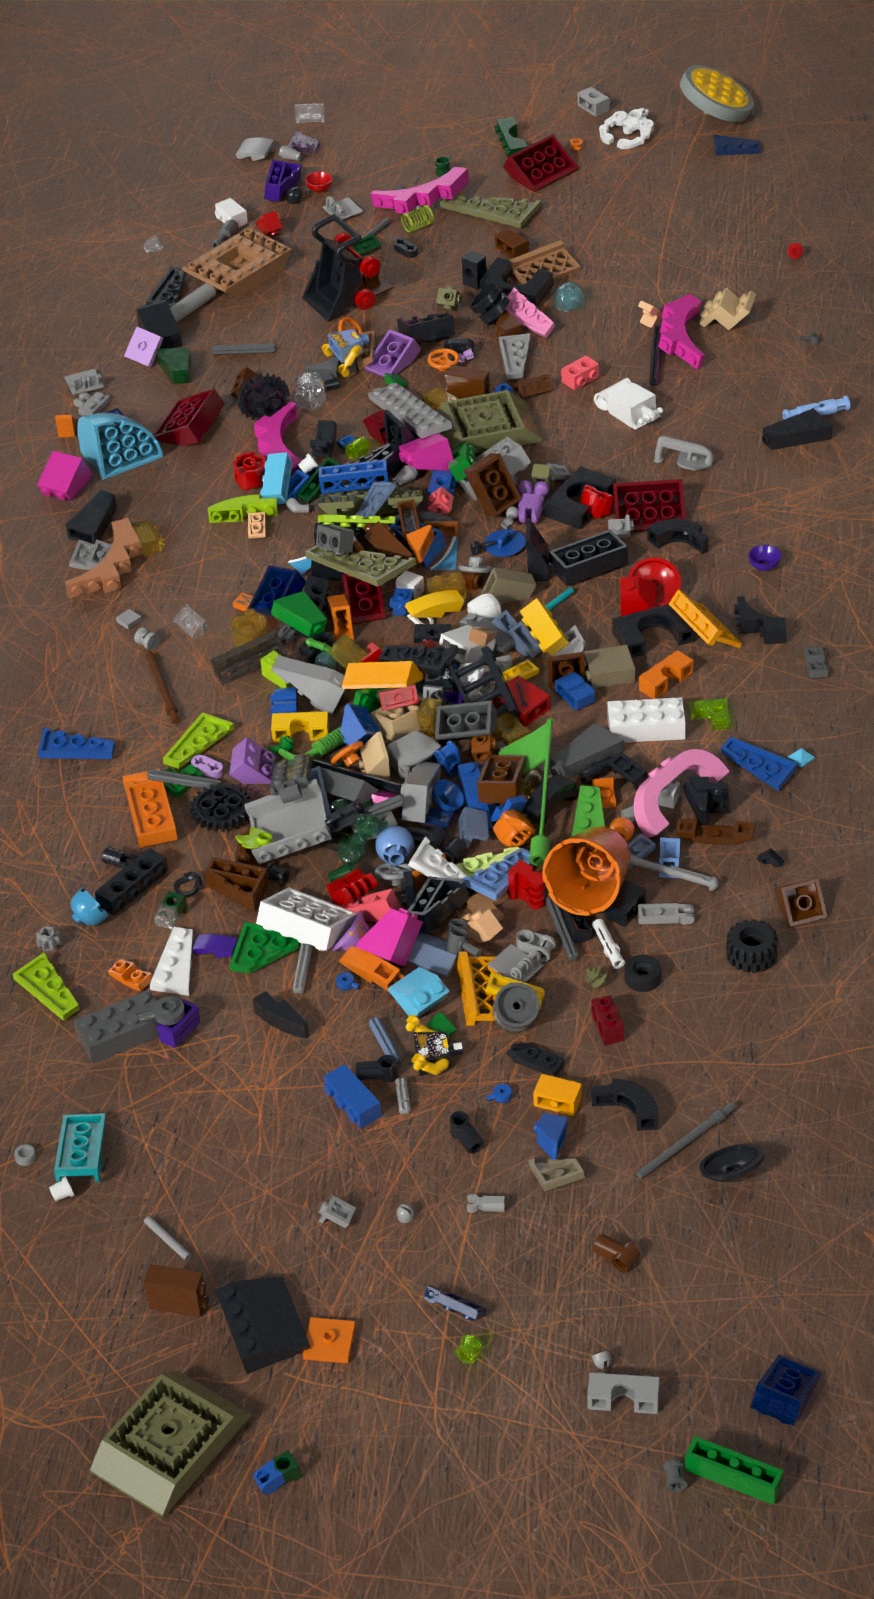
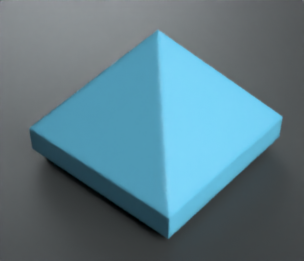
M800 748L789 755L788 759L796 762L797 766L802 768L813 761L815 757Z

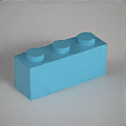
M287 452L268 454L267 461L265 462V475L262 478L263 489H261L260 495L261 498H277V505L286 504L292 469V461Z

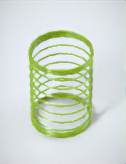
M423 206L420 212L423 213V223L426 226L433 223L434 216L430 207ZM425 207H427L431 213V223L427 220L426 213H424ZM411 212L405 213L401 217L403 227L407 232L414 231V223L410 219ZM404 215L407 216L408 221H410L409 224L411 225V231H409L404 224Z

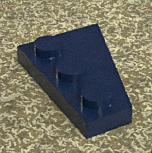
M714 135L715 156L760 154V143L758 140Z

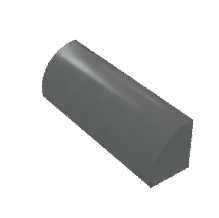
M321 768L326 793L350 801L360 799L361 803H365L372 799L371 794L376 793L378 790L364 780Z

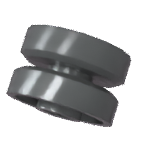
M510 983L503 986L498 991L493 1004V1017L496 1024L501 1029L510 1033H520L528 1030L534 1024L539 1012V998L536 992L526 984ZM514 1005L518 1006V1010L513 1008Z

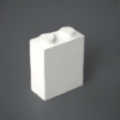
M470 625L442 633L439 645H443L444 648L458 645L459 652L454 659L463 664L473 663L481 659L483 655L481 648L485 647L468 640L470 630L473 628ZM493 639L486 645L492 651L494 650L496 639Z

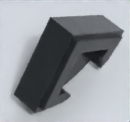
M772 848L764 851L757 857L760 863L774 865L773 867H780L785 862Z

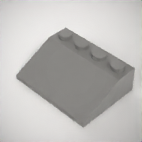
M505 437L475 459V462L490 453L500 454L512 478L515 473L525 470L528 464L531 463L522 446L509 437ZM467 477L458 481V484L474 501L478 500Z

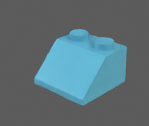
M418 967L388 988V991L406 1014L420 1017L443 1001L449 993L448 988L436 974L421 967Z

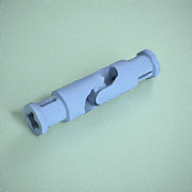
M843 396V398L836 400L828 399L819 403L798 406L792 410L784 409L782 415L783 419H787L812 408L821 415L835 414L840 410L848 411L850 409V401L848 396Z

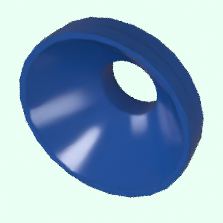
M441 779L434 784L432 798L439 809L454 812L463 806L464 795L455 783ZM439 797H440V798H443V799L446 801V804H444V803L439 799Z

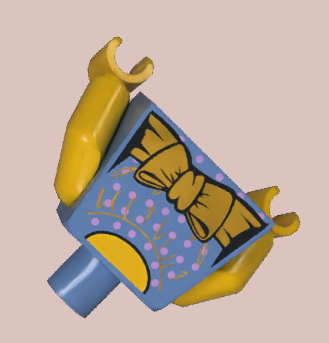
M354 329L328 334L329 344L322 346V350L327 357L334 353L341 363L345 362V364L338 366V372L344 377H347L350 373L348 366H351L354 360L363 354V345L369 343L367 334L359 336Z

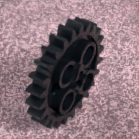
M260 373L259 378L254 375L253 380L248 378V384L242 383L244 388H239L240 393H237L238 398L236 399L239 410H241L242 414L246 415V418L251 416L252 420L256 417L259 420L264 415L271 417L282 409L283 406H286L287 402L290 401V392L285 380H281L280 376L276 378L275 374L270 377L269 373H267L263 377L262 373Z
M218 783L217 787L211 784L210 789L204 787V792L198 791V796H193V801L190 802L192 820H195L196 825L200 824L201 828L207 826V831H210L212 828H214L215 832L218 829H222L225 832L226 828L233 830L232 826L239 828V822L245 824V818H250L244 804L252 802L251 797L247 795V790L242 791V787L236 788L235 784L230 787L228 783H225L224 786Z

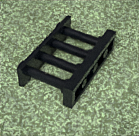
M488 646L481 648L483 653L481 659L457 671L452 665L448 666L450 670L448 675L451 681L456 683L464 703L491 701L499 696L503 697L505 702L496 709L497 717L505 712H510L514 717L521 714L494 653ZM483 665L489 666L490 671L487 675L466 686L463 685L461 681L462 676ZM490 681H496V690L471 702L467 693Z

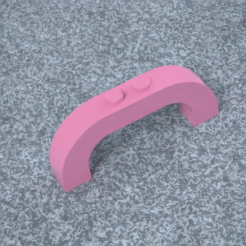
M691 749L680 753L672 759L670 757L666 758L660 763L662 765L661 768L656 767L648 773L650 777L640 785L634 798L635 819L645 837L650 839L669 825V822L663 816L658 806V796L661 790L684 770L693 771L700 777H709L710 783H717L730 772L719 758L704 750Z

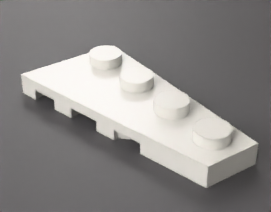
M173 927L151 980L150 990L189 996L193 929Z

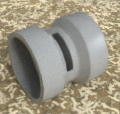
M145 627L139 628L134 636L135 642L143 645L148 650L155 649L160 640L158 634L150 632Z

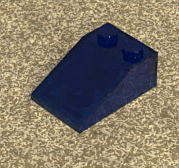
M269 565L247 611L273 616L271 610L274 600L302 592L306 580L297 570Z
M778 1355L758 1382L750 1408L757 1410L762 1415L776 1418L783 1424L794 1426L801 1417L822 1372Z

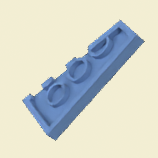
M520 848L505 856L502 861H495L490 864L489 868L485 870L480 869L475 872L474 876H466L463 880H465L467 887L496 901L508 890V871L519 860L533 866L529 861L530 851Z

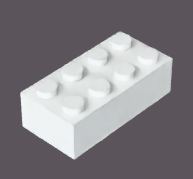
M682 698L607 701L609 731L624 739V743L685 739V716Z

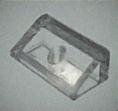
M324 103L295 105L296 123L324 122Z
M187 604L173 618V622L192 639L207 632L206 621Z

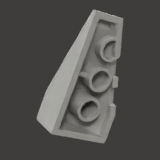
M277 656L271 669L287 684L294 685L301 696L304 694L308 697L314 707L324 712L328 711L329 715H332L345 690L342 689L345 675L330 668Z

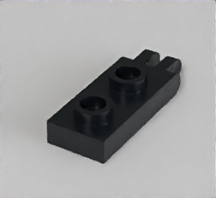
M513 1043L511 1049L507 1051V1055L515 1063L549 1076L556 1077L564 1065V1058L526 1043L521 1045Z

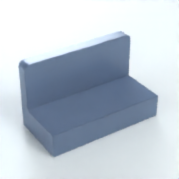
M464 807L458 820L459 835L468 849L473 838L484 841L488 840L487 812Z

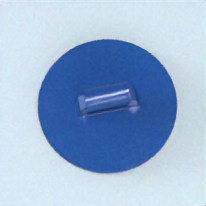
M502 529L487 536L484 543L494 540L495 544L484 548L491 555L507 557L520 552L524 548L526 540L519 531Z

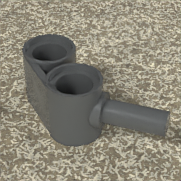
M451 919L447 933V950L454 954H459V952H465L466 950L474 956L480 957L482 950L471 945L467 940V922L462 919Z

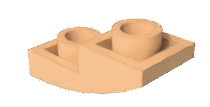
M265 512L248 513V538L266 537Z

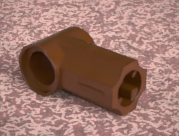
M599 1234L592 1246L593 1252L611 1261L612 1265L623 1273H626L640 1257V1252L634 1245L630 1243L621 1244L604 1234Z

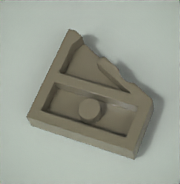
M576 1158L563 1160L548 1159V1163H536L535 1159L528 1160L529 1167L544 1192L585 1178L584 1171Z

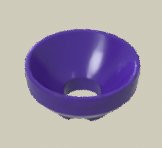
M759 545L749 551L748 557L750 564L757 570L770 571L779 565L781 553L774 546Z

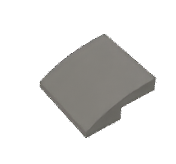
M248 138L243 141L235 155L238 159L251 156L253 161L266 158L275 142L267 138Z
M78 540L69 567L91 570L106 557L112 544L96 540L95 544Z

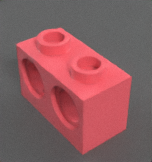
M588 356L574 361L561 369L562 383L573 390L586 385L599 377V364Z

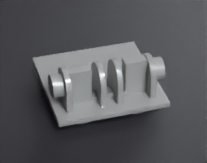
M328 196L326 198V205L322 206L329 215L336 214L342 220L363 212L349 197L336 201L332 196Z
M95 369L64 377L72 395H79L81 392L95 391L104 387L101 382L100 373L97 374Z
M512 944L488 964L490 968L502 976L524 983L544 965L539 962L540 953L538 951H531L528 955Z

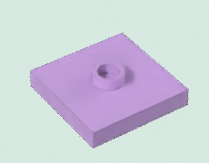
M136 327L124 356L151 368L157 355V349L160 348L164 338Z

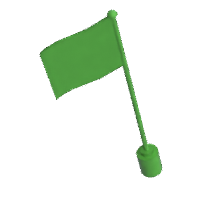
M552 718L547 719V723L531 734L511 743L499 752V755H526L524 774L545 761L539 835L531 839L529 861L535 866H543L550 852V839L543 835L551 730L554 723Z

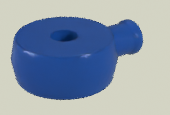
M348 972L340 973L336 977V985L340 990L347 991L352 988L358 990L360 988V983H356L353 975Z
M499 1084L494 1087L492 1094L486 1095L488 1102L495 1099L499 1103H506L511 1100L513 1092L509 1085Z

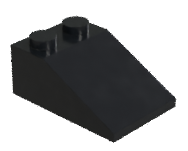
M387 409L384 410L386 444L393 443L401 446L416 440L404 423Z
M526 518L528 573L532 574L535 582L549 581V574L553 573L548 544L531 519Z

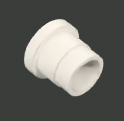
M309 453L298 464L305 474L319 467Z
M66 1176L62 1178V1181L49 1187L55 1202L68 1196H75Z

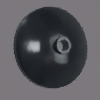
M752 1144L728 1146L705 1157L700 1163V1172L702 1176L712 1181L724 1183L739 1182L760 1167L764 1160V1153L760 1147Z

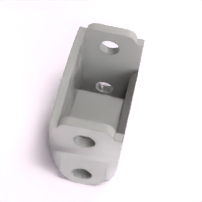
M413 731L387 746L386 751L389 765L405 782L410 769L415 767L416 764L425 762L430 758L438 763L434 751L440 750L441 746L422 732Z

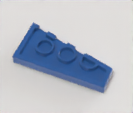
M44 727L38 749V757L112 759L115 742L96 737L88 739L84 738L81 734H75V736L68 735L66 731L60 730L52 732L50 728Z
M730 737L721 747L723 755L777 791L782 788L797 769L796 762L733 737Z

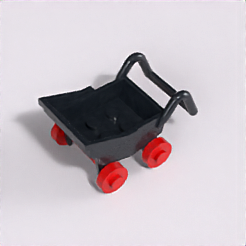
M332 214L317 222L312 228V236L322 243L320 260H316L314 271L302 296L328 322L333 321V318L340 317L343 309L352 306L353 303L361 310H367L374 305L376 300L375 294L369 289L359 290L361 273L370 278L375 276L381 267L380 261L374 256L363 258L352 249L354 244L361 241V235L339 216ZM332 221H335L346 231L339 233L334 240L326 239L318 233L321 227Z

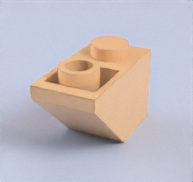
M490 909L484 911L477 910L472 915L468 913L461 918L467 922V936L479 943L492 939L503 929Z

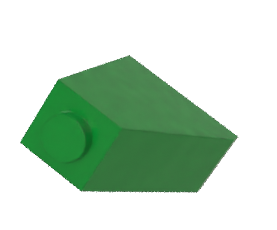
M304 591L274 600L271 614L308 637L324 632L327 619Z

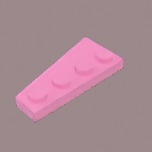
M514 287L507 296L510 302L506 310L522 327L547 338L555 327L554 322L543 312L539 311L534 304L530 303Z

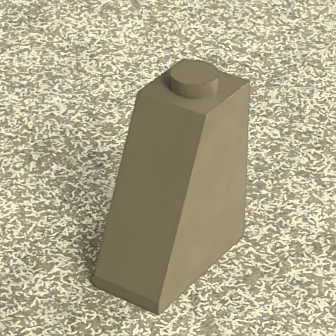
M493 567L480 595L492 594L500 604L529 599L532 592L536 589V582L530 573Z

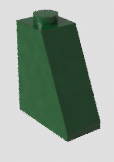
M189 347L157 349L159 365L173 384L190 383L191 358Z

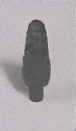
M428 510L421 511V513L417 512L418 519L423 524L424 521H452L451 517L442 515V513Z

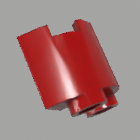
M587 484L583 489L581 504L589 506V513L594 518L601 519L602 516H609L614 496L606 492L597 491V488Z

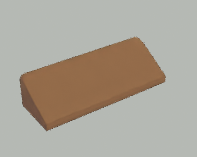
M376 331L360 333V335H368L369 343L363 345L364 352L357 357L359 370L373 362Z

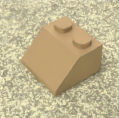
M413 704L382 711V708H379L370 713L383 736L393 742L413 731H420L425 728L422 709Z
M380 731L360 749L358 766L359 769L363 768L361 770L362 773L390 780L388 754Z

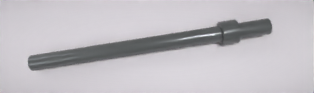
M730 1102L721 1110L717 1109L710 1114V1118L636 1172L637 1176L640 1179L644 1178L709 1128L723 1122L725 1117L736 1109L735 1104Z

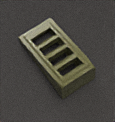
M534 464L532 470L534 484L543 481L549 485L550 490H553L550 466Z

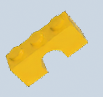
M328 711L272 713L271 731L273 742H279L281 735L283 737L287 735L292 739V735L299 731L309 733L310 741L321 739L329 734Z

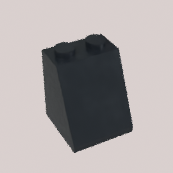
M166 300L136 308L139 328L164 338L159 349L182 346L181 332Z

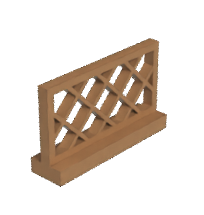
M561 240L509 260L512 265L511 276L515 275L522 284L527 283L526 280H530L533 277L528 275L529 272H537L538 269L532 268L535 266H540L539 269H542V267L551 268L549 272H552L553 269L561 270L559 273L553 272V280L579 271L581 268L564 249V243ZM555 262L564 263V264H563V266L555 265ZM566 264H570V265H573L574 267H571V268H570V267H565V265H566Z

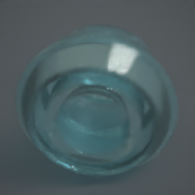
M322 652L316 656L314 665L337 670L338 664L332 654Z

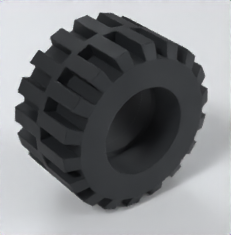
M747 919L743 920L742 923L737 922L736 926L730 928V931L727 933L726 954L727 960L730 961L732 966H735V969H742L746 973L748 971H752V973H756V971L763 972L765 968L769 969L776 962L778 935H776V930L772 929L770 924H765L764 921L758 922L756 919H752V921Z

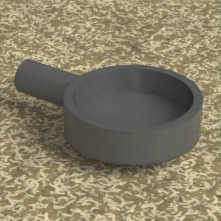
M177 997L161 998L154 1004L153 1011L138 1015L139 1022L142 1023L155 1019L163 1025L176 1024L185 1015L184 1004Z

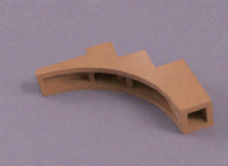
M128 518L111 522L114 540L106 557L86 573L65 581L69 599L102 589L104 593L121 589L119 575L132 572L130 558L142 555L140 540Z

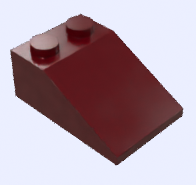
M343 574L345 594L350 607L352 624L386 619L380 586L377 587L348 574Z

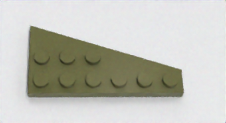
M456 195L453 200L443 199L440 202L441 208L487 219L488 221L507 224L516 228H521L542 205L541 200L528 202V199L514 201L512 198L498 197L481 199L480 196L470 199L463 195Z
M318 546L305 551L306 558L377 587L416 565V558L410 557L408 560H404L401 556L386 557L383 553L369 551L354 553L352 550V552H345V555L334 554L335 551H324L322 547Z

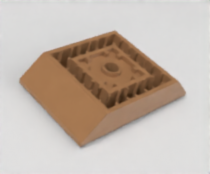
M248 227L190 262L182 270L239 299L282 272L292 252V248Z

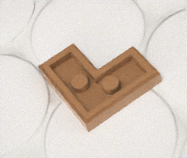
M505 892L495 901L481 893H477L469 897L465 905L473 913L477 910L484 911L490 909L498 922L504 919V914L496 906L508 900L509 894Z

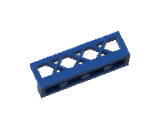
M387 460L319 467V482L322 494L371 488L374 482H378L375 480L377 476L384 475L385 481L379 482H389ZM360 478L368 480L366 483L358 482ZM343 480H349L351 482L349 485L341 484ZM324 482H332L334 485L325 488Z

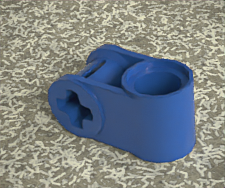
M448 741L446 746L440 750H435L434 755L437 758V762L441 764V768L451 777H455L458 775V765L462 763L457 747L453 742Z

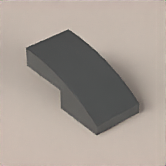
M822 647L803 648L809 678L828 677V669L825 664V654Z

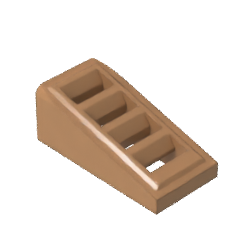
M486 626L473 627L470 630L468 640L478 645L486 646L498 636L499 631Z

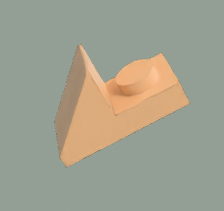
M640 301L638 306L643 309L642 312L644 313L640 323L652 328L655 324L663 321L661 318L663 312L648 303Z

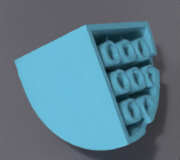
M95 413L82 416L78 420L77 430L80 451L103 480L163 457L161 447L152 433L142 424L129 417L115 413Z

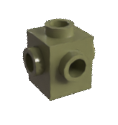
M455 287L438 288L436 304L442 306L443 309L453 310V308H458L462 297Z

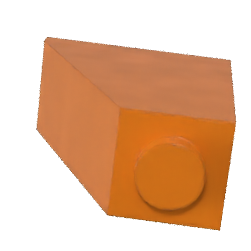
M345 595L327 597L329 616L336 642L345 638L354 640L350 607Z

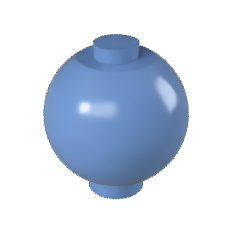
M389 826L379 833L375 844L376 852L384 862L400 865L412 856L414 839L407 829L400 826Z

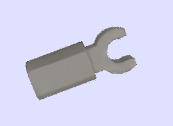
M475 1194L468 1195V1203L474 1204H467V1212L474 1213L478 1210L483 1212H505V1196L478 1197Z

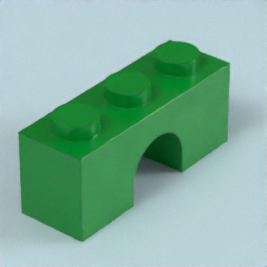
M467 441L451 449L454 460L449 462V469L457 482L466 478L463 470L476 463V451L473 445H469Z

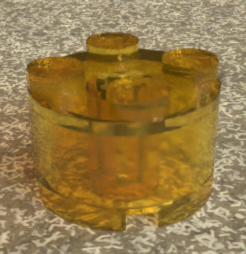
M247 609L231 619L233 641L238 649L246 651V649L252 648V651H256L267 644L269 635L267 620L264 615L255 612L254 609Z

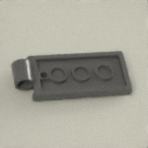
M299 754L293 760H281L274 766L270 792L272 796L280 794L283 804L303 798L300 786L309 783L312 765L310 754Z

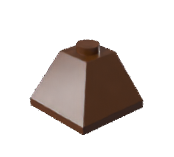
M584 652L547 657L549 687L555 686V680L572 672L581 675L585 681Z
M819 878L774 888L778 907L789 927L828 917Z

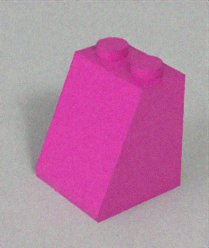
M438 433L425 438H418L399 446L401 461L415 469L450 471L449 462L454 459L448 439Z
M52 451L37 486L44 496H54L63 501L65 499L72 501L93 474L82 458Z
M399 908L398 911L390 909L357 942L355 947L405 967L423 922L417 919L418 915L405 909Z

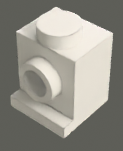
M676 781L675 784L669 783L661 790L658 796V805L674 809L680 796V782Z

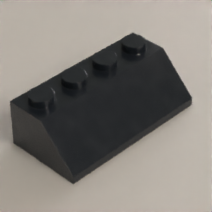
M611 529L549 551V556L557 576L566 586L629 564L628 546Z

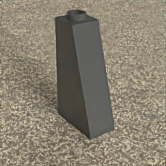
M594 723L550 758L551 773L553 775L562 774L568 779L575 777L580 772L590 768L595 762H600L608 756L614 758L621 751L624 753V739Z

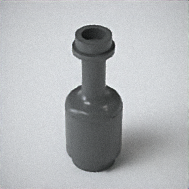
M227 220L218 231L219 238L213 240V248L236 234L238 223L235 220Z

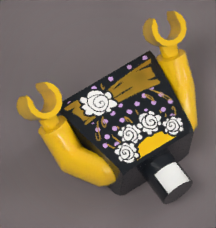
M410 1015L406 1019V1029L408 1031L415 1030L414 1044L416 1054L411 1062L415 1063L413 1067L415 1070H419V1076L427 1074L438 1075L452 1067L451 1056L463 1055L462 1043L449 1044L446 1032H437L419 1024V1019L415 1015Z

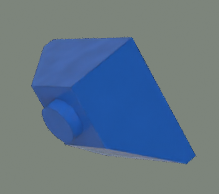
M348 703L345 705L341 733L344 736L343 740L347 746L357 741H362L364 746L377 732H380V729L366 707Z

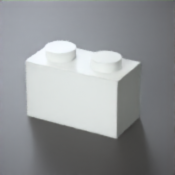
M229 198L215 204V215L223 223L233 219L238 223V228L248 224L247 211L233 199Z

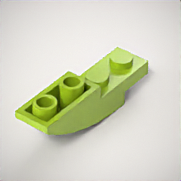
M260 494L236 497L208 507L209 523L244 521V517H248V513L265 512L266 516L278 515L277 498H260Z

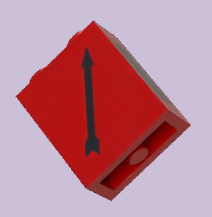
M517 676L507 683L521 714L516 717L510 712L503 714L524 728L551 709L550 695L522 677ZM498 696L493 699L495 709L501 707L502 703L505 702L503 697Z

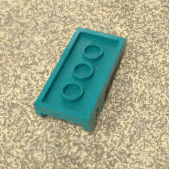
M106 1113L63 1115L54 1168L56 1183L62 1181L64 1176L94 1175L95 1182H101L100 1170H103L102 1147L107 1120Z

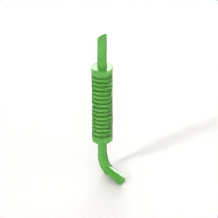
M341 727L312 743V749L304 754H310L311 758L316 755L321 758L343 745L345 742L343 740L344 736L341 733ZM284 748L278 750V754L289 761L297 756Z

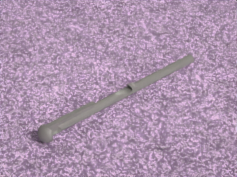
M630 855V864L708 886L709 891H714L719 886V881L715 876L709 877L672 865L667 867Z

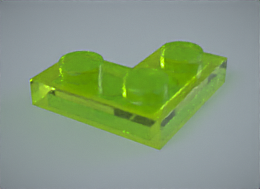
M726 698L689 701L691 719L710 718L712 730L731 729Z

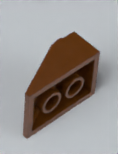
M526 755L487 756L477 781L479 803L505 804L508 798L520 796Z

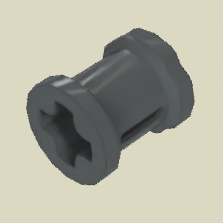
M672 1460L664 1463L663 1470L668 1480L666 1482L667 1490L680 1492L686 1489L688 1484L683 1475V1462Z

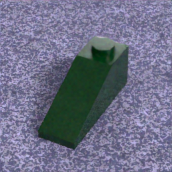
M327 456L319 467L340 465V463ZM319 468L296 495L308 504L318 499L320 494H322L319 482ZM324 482L325 488L334 485L332 482Z

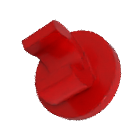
M792 243L788 247V255L793 259L800 258L803 254V247L799 243Z

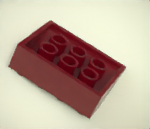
M553 134L508 156L503 166L512 179L533 192L580 168Z
M215 388L179 399L153 436L159 442L183 446L196 445L201 442V438L207 433L209 426L214 423L216 416L221 413L225 403Z
M682 479L613 483L615 519H625L626 515H629L630 520H633V531L630 532L647 531L648 526L662 520H686Z

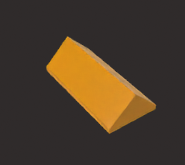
M413 661L348 663L342 689L408 687L424 679V675Z

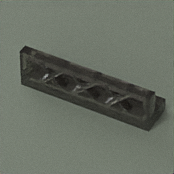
M273 630L211 659L210 662L215 675L221 684L224 685L260 668L261 660L254 661L256 658L264 657L277 648L280 650L277 653L282 656H286L287 651L280 643L276 630ZM247 665V667L239 669V666ZM226 672L231 673L230 675L224 678L222 677V674Z

